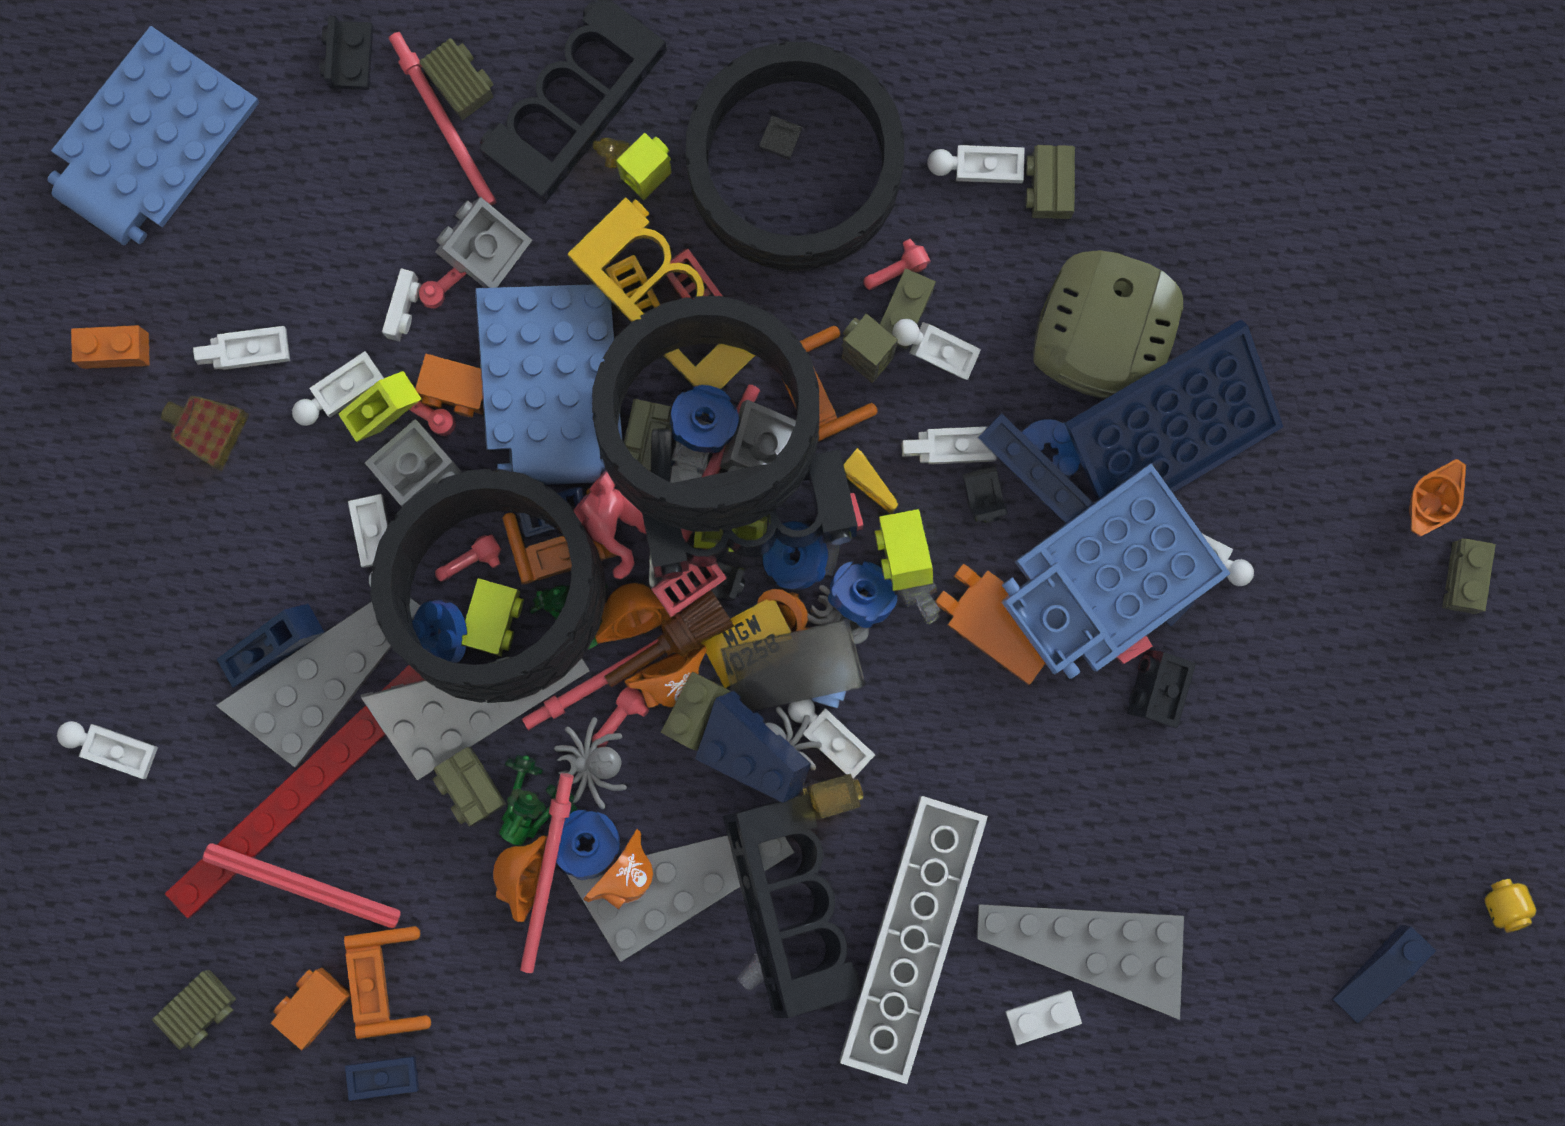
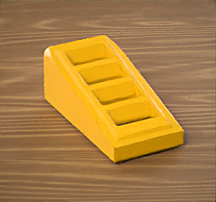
M635 255L605 269L606 275L622 291L638 281L641 285L648 281ZM631 269L634 270L635 274L618 281L617 276ZM640 287L626 293V295L630 298ZM652 288L646 293L647 299L635 304L640 310L651 305L653 308L660 305Z
M857 448L844 463L846 478L888 513L893 514L898 507L897 500L862 451Z

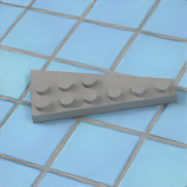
M410 598L411 618L414 620L415 614L421 605ZM372 602L216 706L292 766L298 768L392 648L378 625Z
M509 657L497 659L495 662L491 663H497L505 659H508ZM581 658L565 677L544 690L541 688L536 694L512 702L487 703L486 700L483 703L455 698L435 688L434 685H430L426 680L392 686L391 689L375 693L361 694V699L416 780H419L433 771V768L451 758L464 748L471 747L589 672V668Z
M728 836L646 855L653 868L652 882L641 898L634 902L623 903L619 910L605 899H597L591 902L583 900L604 874L587 880H578L567 874L620 962L740 887ZM785 836L758 844L764 871L794 853Z
M978 904V940L1180 1020L1184 916Z

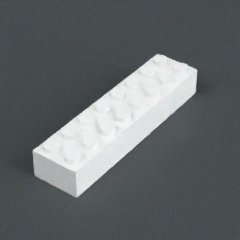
M919 796L860 995L858 996L841 1052V1064L904 1084L908 1083L988 816Z

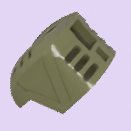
M1098 250L1073 255L1062 266L1040 313L1033 347L1034 364L1047 376L1070 389L1101 399L1110 397L1167 363L1183 312L1181 289L1164 271L1151 264L1118 253ZM1068 289L1077 293L1078 296L1073 297L1064 293L1063 290ZM1061 306L1065 309H1068L1072 312V314L1068 315L1066 313H1063L1059 311L1057 307ZM1155 320L1164 321L1165 326L1156 324ZM1059 325L1065 328L1066 332L1058 331L1054 326ZM1150 338L1160 339L1161 344L1151 342ZM1144 355L1153 356L1155 361L1145 360Z

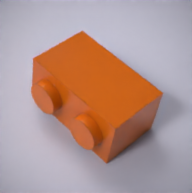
M139 325L71 329L72 362L83 369L149 366V333Z
M425 354L415 388L422 398L421 403L441 409L442 404L455 407L453 412L466 417H473L474 412L483 415L481 368Z
M323 968L316 969L314 972L309 969L296 983V986L299 988L296 994L291 999L286 996L273 1011L277 1016L271 1024L301 1050L309 1047L351 997L350 991Z

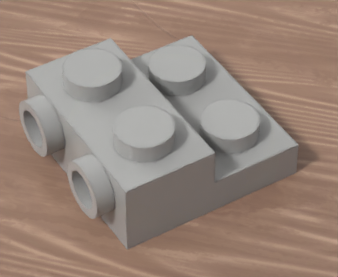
M482 197L473 201V203L467 200L455 214L460 219L453 229L447 226L436 239L440 246L435 253L460 273L466 272L484 288H497L531 243L532 239Z
M750 400L744 401L739 411V422L732 440L725 446L720 467L729 472L771 463L787 444L795 427L796 420Z
M416 419L365 462L401 507L414 495L435 482L438 484L441 479L462 472Z

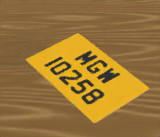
M767 599L732 617L730 620L735 627L701 643L706 646V654L724 688L799 650V646L776 601H768Z

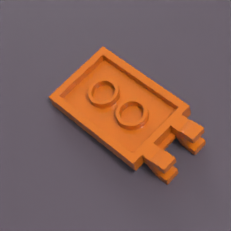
M965 564L961 565L954 577L969 588L958 602L943 591L934 604L952 616L947 626L1027 685H1030L1045 665V662L1001 603L1008 596V593L1002 587L1004 582L988 570L981 578Z

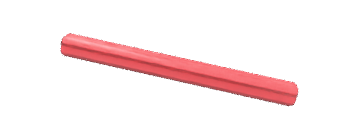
M213 843L206 847L203 854V861L389 928H395L400 918L401 912L398 909Z

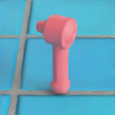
M911 239L903 242L904 253L901 257L902 260L866 276L863 281L864 286L868 290L875 289L877 286L903 274L905 268L913 272L923 271L931 262L924 247L915 245Z
M453 268L438 282L427 281L423 283L419 289V298L423 305L431 309L441 306L445 299V292L467 273H460Z
M421 401L409 409L428 421L430 429L440 436L449 435L455 429V418L445 409L434 410L422 404Z
M483 535L477 538L471 546V550L435 570L437 580L440 582L446 581L478 560L479 562L488 563L492 569L499 566L500 560L498 556L501 548L493 535Z
M627 686L619 693L616 700V705L618 706L600 730L593 735L592 743L607 734H614L627 715L639 714L644 717L648 714L649 709L645 705L643 694L638 689H632ZM608 741L598 745L597 748L605 747Z

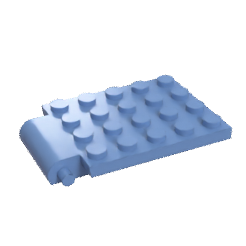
M150 26L51 150L69 163L62 174L54 170L48 176L47 181L54 185L51 193L52 197L122 245H126L130 239L141 244L146 239L147 233L141 230L140 226L147 217L163 228L259 104L258 98Z
M595 284L476 288L475 298L486 450L509 449L510 463L497 464V469L523 473L544 483V485L594 483L601 476V472L606 471L603 459H600V450L592 418V388L599 365L605 361L602 358L614 341L611 301ZM619 414L618 431L622 439L621 419Z
M1149 463L1014 561L1028 581L1020 587L1013 577L1004 582L1002 587L1008 593V596L1001 603L1050 671L1056 674L1063 670L1067 677L1072 679L1081 672L1074 663L1081 655L1094 672L1098 671L1230 575V572L1154 466Z

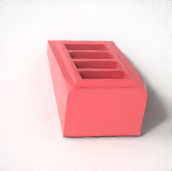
M688 248L670 260V264H684L687 261L698 272L707 287L704 290L703 296H708L711 293L713 296H722ZM669 273L665 276L682 299L686 297L691 298L689 293L696 288L694 282H691L685 288L681 284L688 277L687 275L681 273L676 277L674 273Z
M688 563L689 571L683 572L677 578L663 579L651 589L670 617H672L727 579L718 564L706 567L711 574L706 579L698 566ZM691 571H693L701 583L696 588L687 576ZM682 579L690 591L686 596L676 584V581ZM669 586L679 599L675 604L665 592V589Z

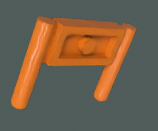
M831 326L800 342L806 352H809L839 338L840 330L837 326ZM815 371L819 384L818 442L877 414L876 405L869 403L837 418L835 410ZM783 381V383H784V385H785V387H786V389H787V391H788V394H789V396H790V398H791V400H792V402H793V404H794V406H795V408H796V405H795V403H794L792 394H791L789 388L787 387V385L785 384V382Z
M589 488L586 491V495L591 492ZM512 512L504 514V526L522 585L571 571L570 553L564 536L525 548L516 515ZM592 540L597 547L601 561L618 556L609 552L603 544Z
M413 926L344 936L356 1039L430 1028L431 1019L427 1015L390 1020L389 1018L390 1010L381 945L417 940L420 937L418 927Z

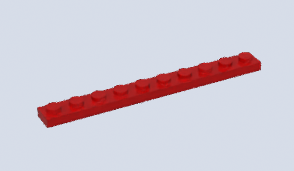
M408 665L383 690L391 689L392 686L406 685L425 679ZM363 707L217 845L255 858L386 735L368 707ZM202 858L165 895L188 919L200 910L238 873L204 862Z

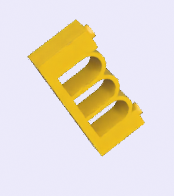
M625 197L568 253V257L631 322L641 319L640 316L644 314L635 304L669 273L679 272L690 277L696 287V296H703V280L698 272L687 264H670V245L664 236L657 231L647 229L649 221L646 217L649 215V212L636 199L631 203ZM642 238L653 240L663 251V264L629 298L605 274L603 269L633 241ZM718 344L695 367L679 349L664 354L665 358L694 387L709 385L719 389L724 387L755 356L744 349Z

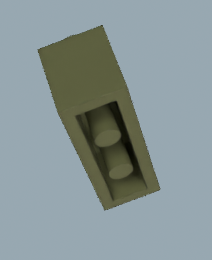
M865 314L861 320L854 318L844 330L843 334L845 336L842 339L844 342L841 346L843 347L842 359L873 383L894 359L898 339L869 315Z

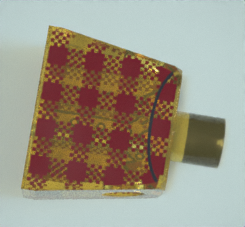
M192 395L189 397L185 407L169 401L161 414L162 420L175 425L171 433V439L221 472L249 417L247 412L238 407Z

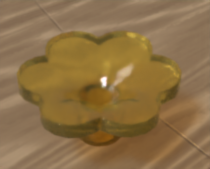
M602 138L601 141H594L592 147L598 151L599 155L606 157V167L616 168V160L629 148L630 144L622 140L616 141L611 138Z

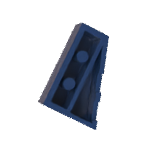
M735 691L717 697L695 759L782 803L799 795L811 763L780 734L776 735L763 723L764 719L757 712L753 713L740 701L741 697Z

